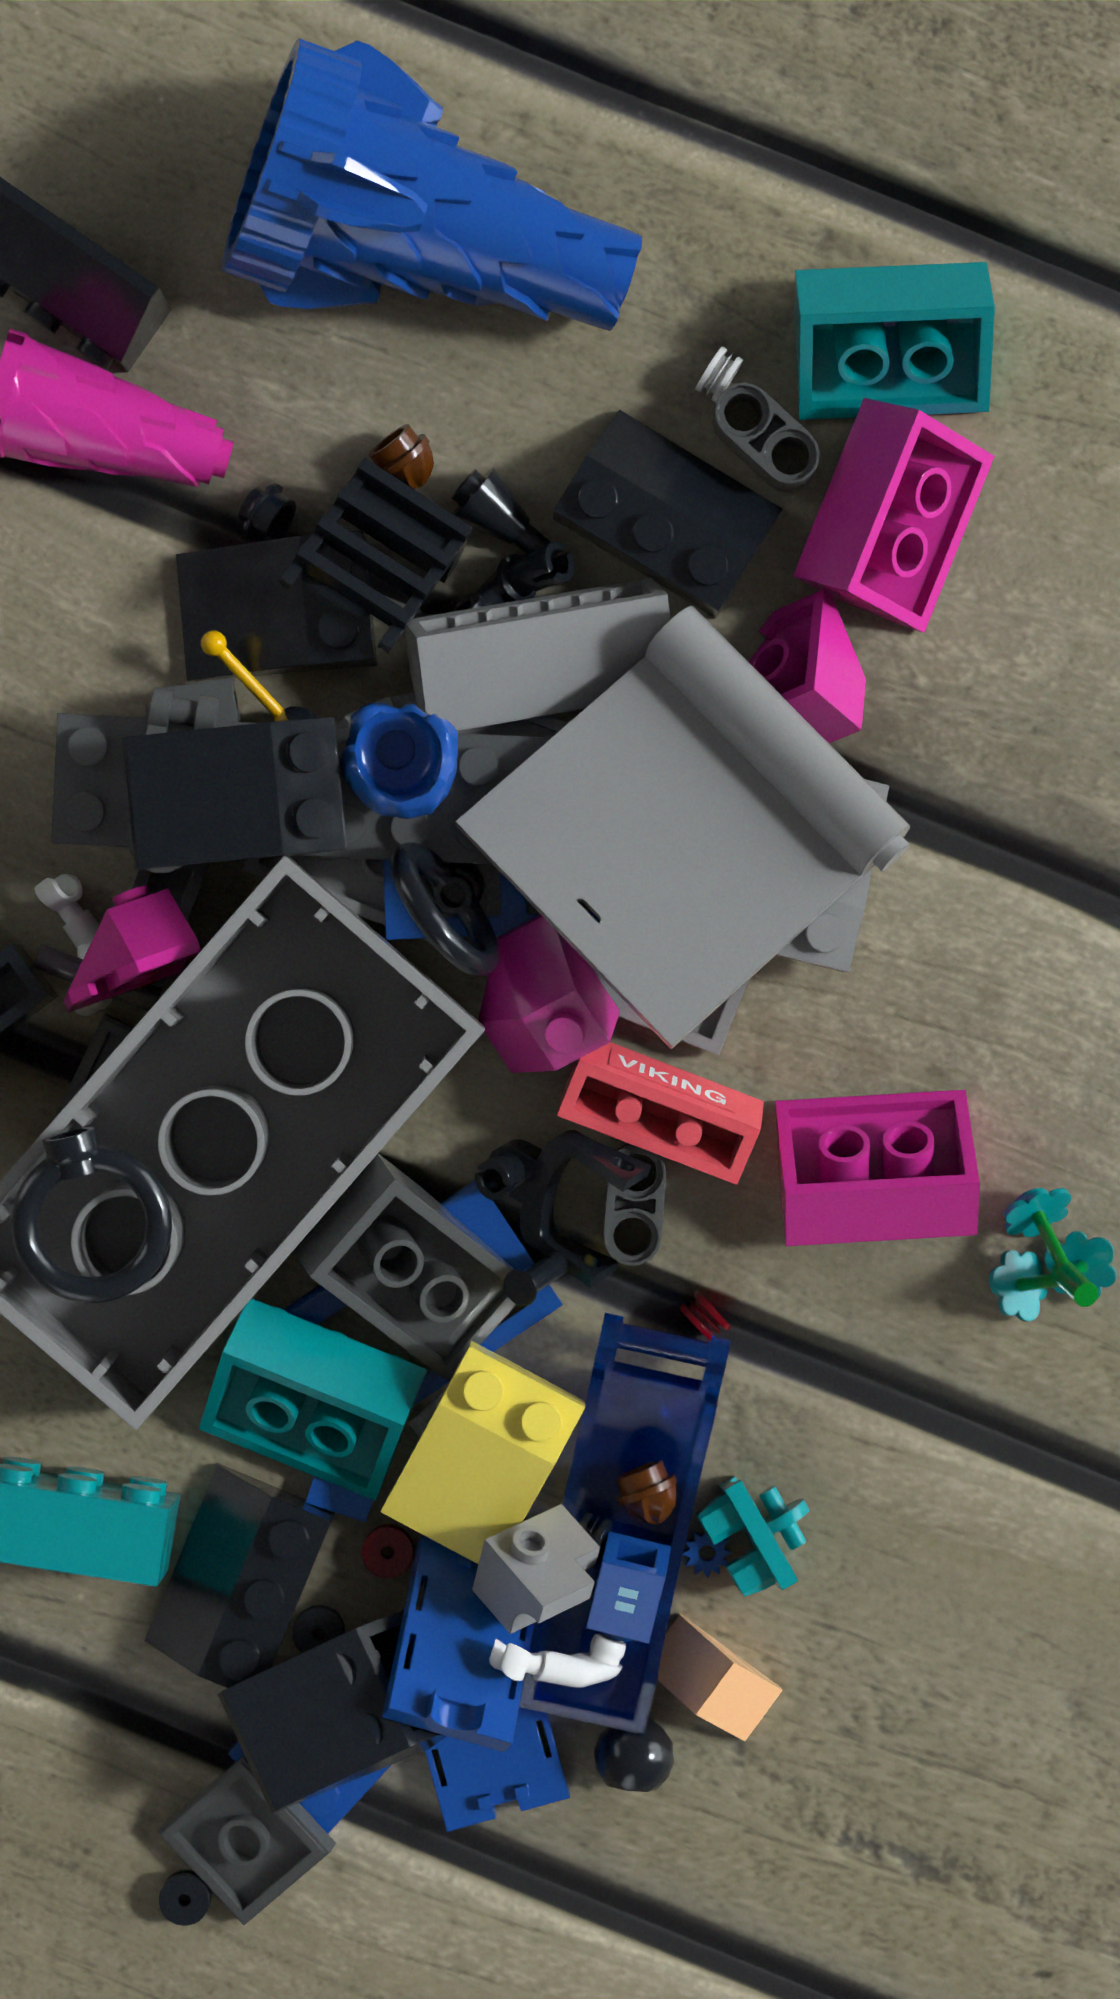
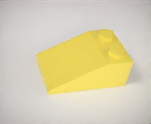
M471 1340L380 1512L479 1564L485 1539L523 1522L585 1409V1401Z

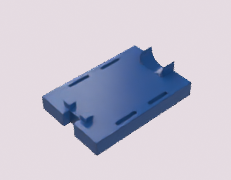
M423 1535L416 1547L382 1718L505 1753L513 1744L525 1675L523 1681L512 1679L511 1682V1678L507 1677L501 1670L495 1669L490 1665L489 1659L496 1639L506 1645L512 1643L529 1652L535 1623L510 1634L472 1590L479 1564ZM424 1583L420 1608L416 1610L419 1589ZM413 1640L408 1667L405 1669L404 1663L408 1644Z
M529 1674L533 1692L528 1693L524 1679L513 1744L505 1753L448 1736L425 1751L447 1832L496 1819L495 1805L517 1800L520 1810L525 1811L570 1798L569 1787L540 1682L534 1680L533 1674ZM539 1720L543 1722L551 1751L545 1754L536 1722ZM434 1749H438L446 1778L445 1782L441 1780Z

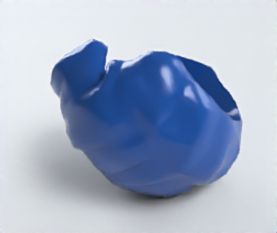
M373 702L360 707L350 716V732L346 742L347 747L342 752L339 764L342 775L346 779L347 784L350 785L352 792L359 797L363 804L378 815L412 819L432 814L448 796L456 775L458 732L448 720L439 718L437 714L429 715L423 712L415 704L394 708L386 703Z

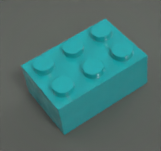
M3 1457V1463L0 1464L1 1563L158 1586L170 1569L181 1493L166 1491L168 1482L150 1477L131 1476L129 1484L104 1482V1472L92 1468L69 1466L66 1467L65 1474L40 1472V1461L21 1457Z

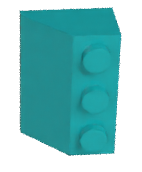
M987 262L795 270L794 329L799 420L856 418L864 398L918 409L927 415L989 412L995 304Z
M251 1298L244 1306L222 1352L199 1429L376 1501L415 1405L427 1369L407 1362L397 1355L388 1354L355 1341L338 1331L328 1330L291 1315L281 1308L269 1306Z

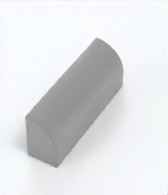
M652 578L414 618L405 629V637L417 706L429 715L437 714L439 718L448 720L457 731L585 709L645 657L649 643L661 628L670 621L668 594Z

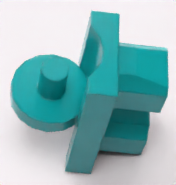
M732 1476L720 1483L718 1487L722 1493L712 1498L695 1515L712 1544L715 1545L743 1529L753 1546V1549L725 1565L740 1594L745 1597L765 1590L772 1585H776L783 1591L798 1582L797 1576L773 1534L780 1532L790 1550L800 1547L807 1541L796 1523L810 1511L804 1498L786 1505L776 1486H772L759 1494L769 1512V1515L763 1518L741 1479L737 1480L735 1476Z

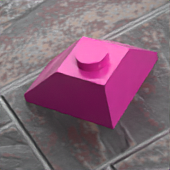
M822 589L773 611L758 631L766 639L748 662L828 743L862 730L866 678L832 595L825 589Z
M144 885L120 893L112 898L115 907L106 910L63 1001L67 1013L181 974L201 952L195 934L169 889L152 894L149 885Z
M541 914L498 937L499 962L494 971L488 976L478 1021L484 1025L485 1034L511 1073L557 1071L611 1042L620 1013L619 1009L591 966Z

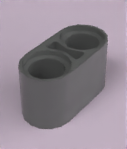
M743 382L734 384L721 393L716 401L712 421L714 431L721 442L761 479L778 491L791 492L799 490L808 484L816 471L820 456L818 444L813 436L764 390L754 384ZM733 402H749L758 410L760 422L752 430H735L730 427L725 419V409ZM784 444H792L799 447L805 454L806 468L798 474H783L773 465L771 458L773 450Z
M627 1143L618 1148L617 1151L627 1155L640 1153L648 1156L655 1164V1176L652 1182L643 1189L628 1188L624 1192L607 1181L603 1235L605 1247L610 1256L619 1263L634 1266L642 1265L651 1260L659 1250L662 1238L666 1167L660 1155ZM634 1217L641 1219L648 1225L651 1236L649 1243L644 1249L629 1253L621 1250L616 1245L613 1234L619 1222L626 1218Z

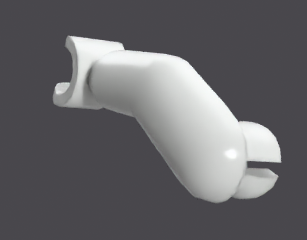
M61 874L55 879L46 878L34 887L35 894L47 907L59 913L66 923L63 929L77 948V957L84 959L100 924L89 909L84 911L77 902L82 896L83 888L81 882L76 876L71 874ZM114 998L75 1010V1012L81 1016H91L100 1009L107 1008Z
M596 1633L592 1637L589 1653L566 1655L554 1651L530 1653L512 1643L506 1645L496 1639L489 1663L492 1667L501 1670L507 1677L513 1680L523 1681L525 1673L533 1674L534 1680L581 1688L616 1677L623 1667L619 1662L624 1656L626 1643L615 1641L603 1634Z

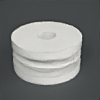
M723 346L713 357L695 388L699 393L705 388L707 390L706 396L710 392L713 393L711 400L715 403L721 393L728 388L744 361L739 356L735 361L731 360L733 353L729 357L725 356L728 349Z

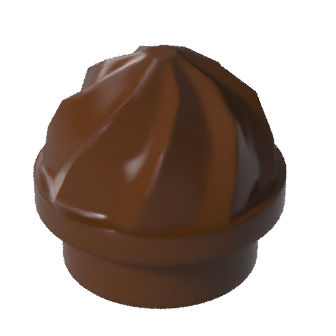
M409 424L399 427L386 436L368 455L375 465L412 489L421 488L427 483L434 466L429 439L425 434L417 435Z
M662 1459L635 1467L615 1478L620 1494L615 1497L618 1506H623L634 1522L657 1525L664 1522L672 1513L677 1503L676 1483L678 1481L675 1473H667Z

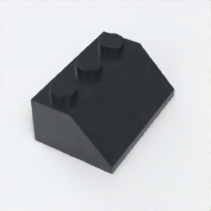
M0 177V297L3 298L8 289H10L29 303L23 312L40 326L53 334L57 332L60 326H63L81 339L76 349L96 365L107 371L114 362L129 372L172 310L160 288Z
M619 410L577 470L555 506L553 518L558 523L716 618L773 526L782 508Z
M218 1463L145 1638V1642L195 1675L226 1688L270 1669L335 1512L305 1503L306 1499Z

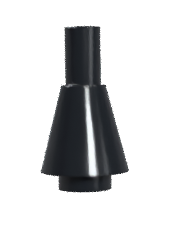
M494 467L484 476L474 469L451 497L459 505L453 513L454 516L508 544L514 543L526 554L539 550L551 543L548 538L529 523L530 518Z

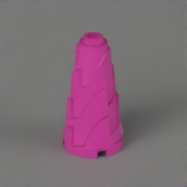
M9 328L0 358L1 458L8 457L67 469H89L113 475L147 476L193 487H199L200 482L209 485L212 475L224 478L234 442L222 438L224 428L216 426L217 420L169 403L134 383L113 376L112 373L97 365L39 343L28 337V333Z

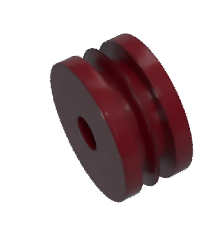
M696 1290L693 1293L696 1300L694 1302L689 1300L691 1303L689 1307L684 1303L681 1304L679 1309L714 1345L718 1341L714 1335L717 1332L722 1335L720 1332L722 1327L728 1331L732 1326Z
M384 1524L374 1528L367 1535L362 1547V1558L365 1566L371 1573L381 1578H394L404 1573L410 1566L414 1554V1545L410 1535L403 1528L393 1524ZM388 1546L393 1549L394 1553L387 1556L383 1553L382 1549Z

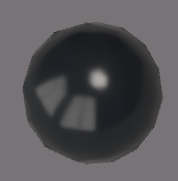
M627 1715L613 1720L599 1735L594 1749L596 1771L609 1787L637 1792L657 1790L669 1777L673 1767V1742L664 1729L651 1718Z

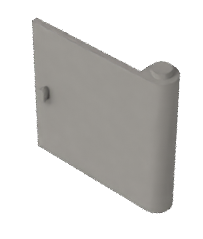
M688 606L680 611L661 628L649 643L643 659L455 822V826L670 1049L675 1047L875 865L881 872H884L910 846L903 838L910 829V825L693 606ZM579 902L583 903L599 919V923Z

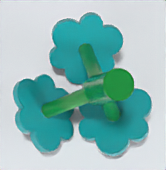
M1044 1188L1028 1190L1017 1197L1003 1213L1007 1221L1004 1225L1007 1234L1016 1235L1022 1232L1025 1237L1041 1235L1048 1249L1045 1253V1264L1051 1271V1274L1041 1275V1261L1033 1252H1023L1020 1254L1015 1250L1003 1252L1000 1259L1001 1266L994 1267L990 1272L989 1286L994 1295L998 1297L999 1310L1005 1316L1016 1315L1023 1322L1035 1320L1040 1312L1039 1300L1046 1297L1048 1288H1053L1060 1294H1067L1081 1307H1088L1100 1297L1102 1287H1110L1117 1279L1115 1268L1109 1265L1113 1261L1115 1254L1114 1247L1109 1240L1103 1237H1093L1088 1240L1085 1233L1073 1231L1067 1235L1065 1243L1059 1242L1051 1223L1064 1219L1068 1214L1066 1206L1071 1201V1195L1065 1188H1057L1049 1192Z

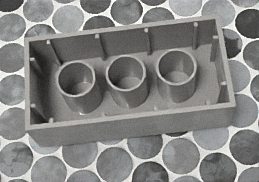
M284 855L0 1181V1314L132 1428L137 1430L485 1031L484 1025L296 861ZM85 1127H95L99 1145L124 1151L134 1156L152 1171L167 1195L172 1215V1232L169 1247L157 1271L145 1284L134 1292L122 1298L103 1303L70 1301L44 1289L27 1273L21 1264L11 1235V1213L17 1192L28 1174L47 1158L42 1140L59 1133ZM94 1172L82 1177L58 1182L46 1195L38 1215L39 1238L47 1255L62 1269L84 1277L104 1276L124 1267L139 1250L145 1232L144 1211L134 1191L122 1180L102 1172Z

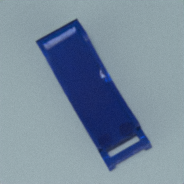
M604 1313L584 1400L585 1409L580 1418L561 1504L579 1524L584 1515L589 1512L595 1515L594 1521L599 1516L601 1517L600 1523L605 1518L612 1520L611 1532L671 1546L666 1579L649 1644L636 1640L624 1642L626 1643V1650L619 1662L623 1667L616 1677L589 1686L574 1688L534 1680L533 1674L525 1673L519 1707L644 1735L657 1683L681 1559L716 1415L718 1397L731 1340L711 1336L710 1342L625 1324L623 1323V1316ZM619 1348L704 1367L702 1378L699 1380L614 1361L616 1351ZM662 1459L667 1473H675L677 1478V1503L669 1517L660 1524L634 1522L624 1507L618 1506L615 1497L620 1494L615 1478L635 1467ZM600 1565L597 1569L588 1568L585 1570L594 1580L590 1599L541 1623L535 1622L530 1653L554 1651L573 1655L590 1652L592 1637L596 1633L602 1634L599 1631L586 1629Z

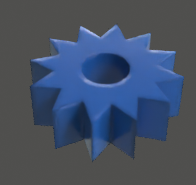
M693 1530L694 1539H684L689 1548L681 1551V1554L689 1557L685 1567L695 1566L694 1575L703 1570L707 1579L711 1570L720 1575L719 1565L725 1566L728 1564L724 1557L732 1553V1550L725 1548L729 1539L726 1538L714 1545L705 1531L701 1535ZM703 1546H711L714 1549V1555L711 1558L704 1559L699 1555V1551Z

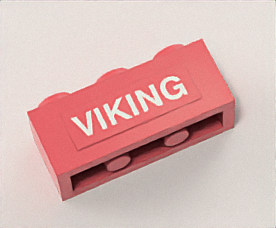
M610 1042L574 1061L563 1087L557 1116L737 1185L761 1131L764 1101Z

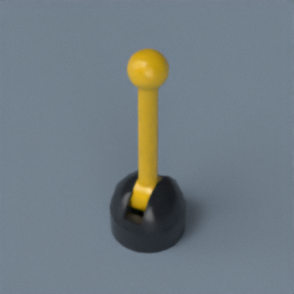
M212 630L203 635L201 639L203 651L207 655L217 656L273 715L274 719L272 722L318 718L305 707L289 706L283 708L227 649L226 638L221 632Z

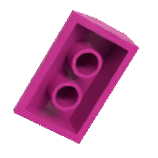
M864 398L793 577L819 591L825 589L834 599L912 630L925 633L995 456L918 409Z
M966 1090L775 1101L780 1198L786 1246L978 1235L980 1180Z

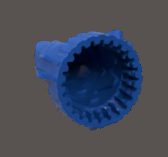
M300 38L296 40L275 87L246 170L226 239L221 271L259 284L268 302L281 307L313 309L376 304L380 296L381 285H385L426 300L429 297L430 291L474 306L497 303L548 321L550 313L553 312L604 330L611 331L618 321L619 310L628 292L637 257L641 251V235L565 207L560 201L546 195L545 191L516 178L517 171L510 165L457 146L460 138L458 135L436 127L441 119L443 107L434 101L396 63L371 45L357 40L333 51Z

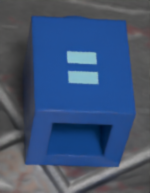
M609 1531L586 1629L599 1631L604 1636L615 1641L627 1642L636 1640L649 1644L666 1579L671 1546Z

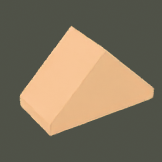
M680 1613L642 1664L652 1676L695 1715L743 1741H746L782 1692L780 1686Z

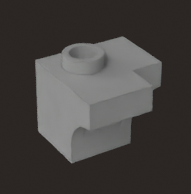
M560 1504L485 1539L472 1590L504 1628L512 1634L535 1622L541 1623L590 1599L594 1580L585 1570L596 1564L600 1546L567 1509Z

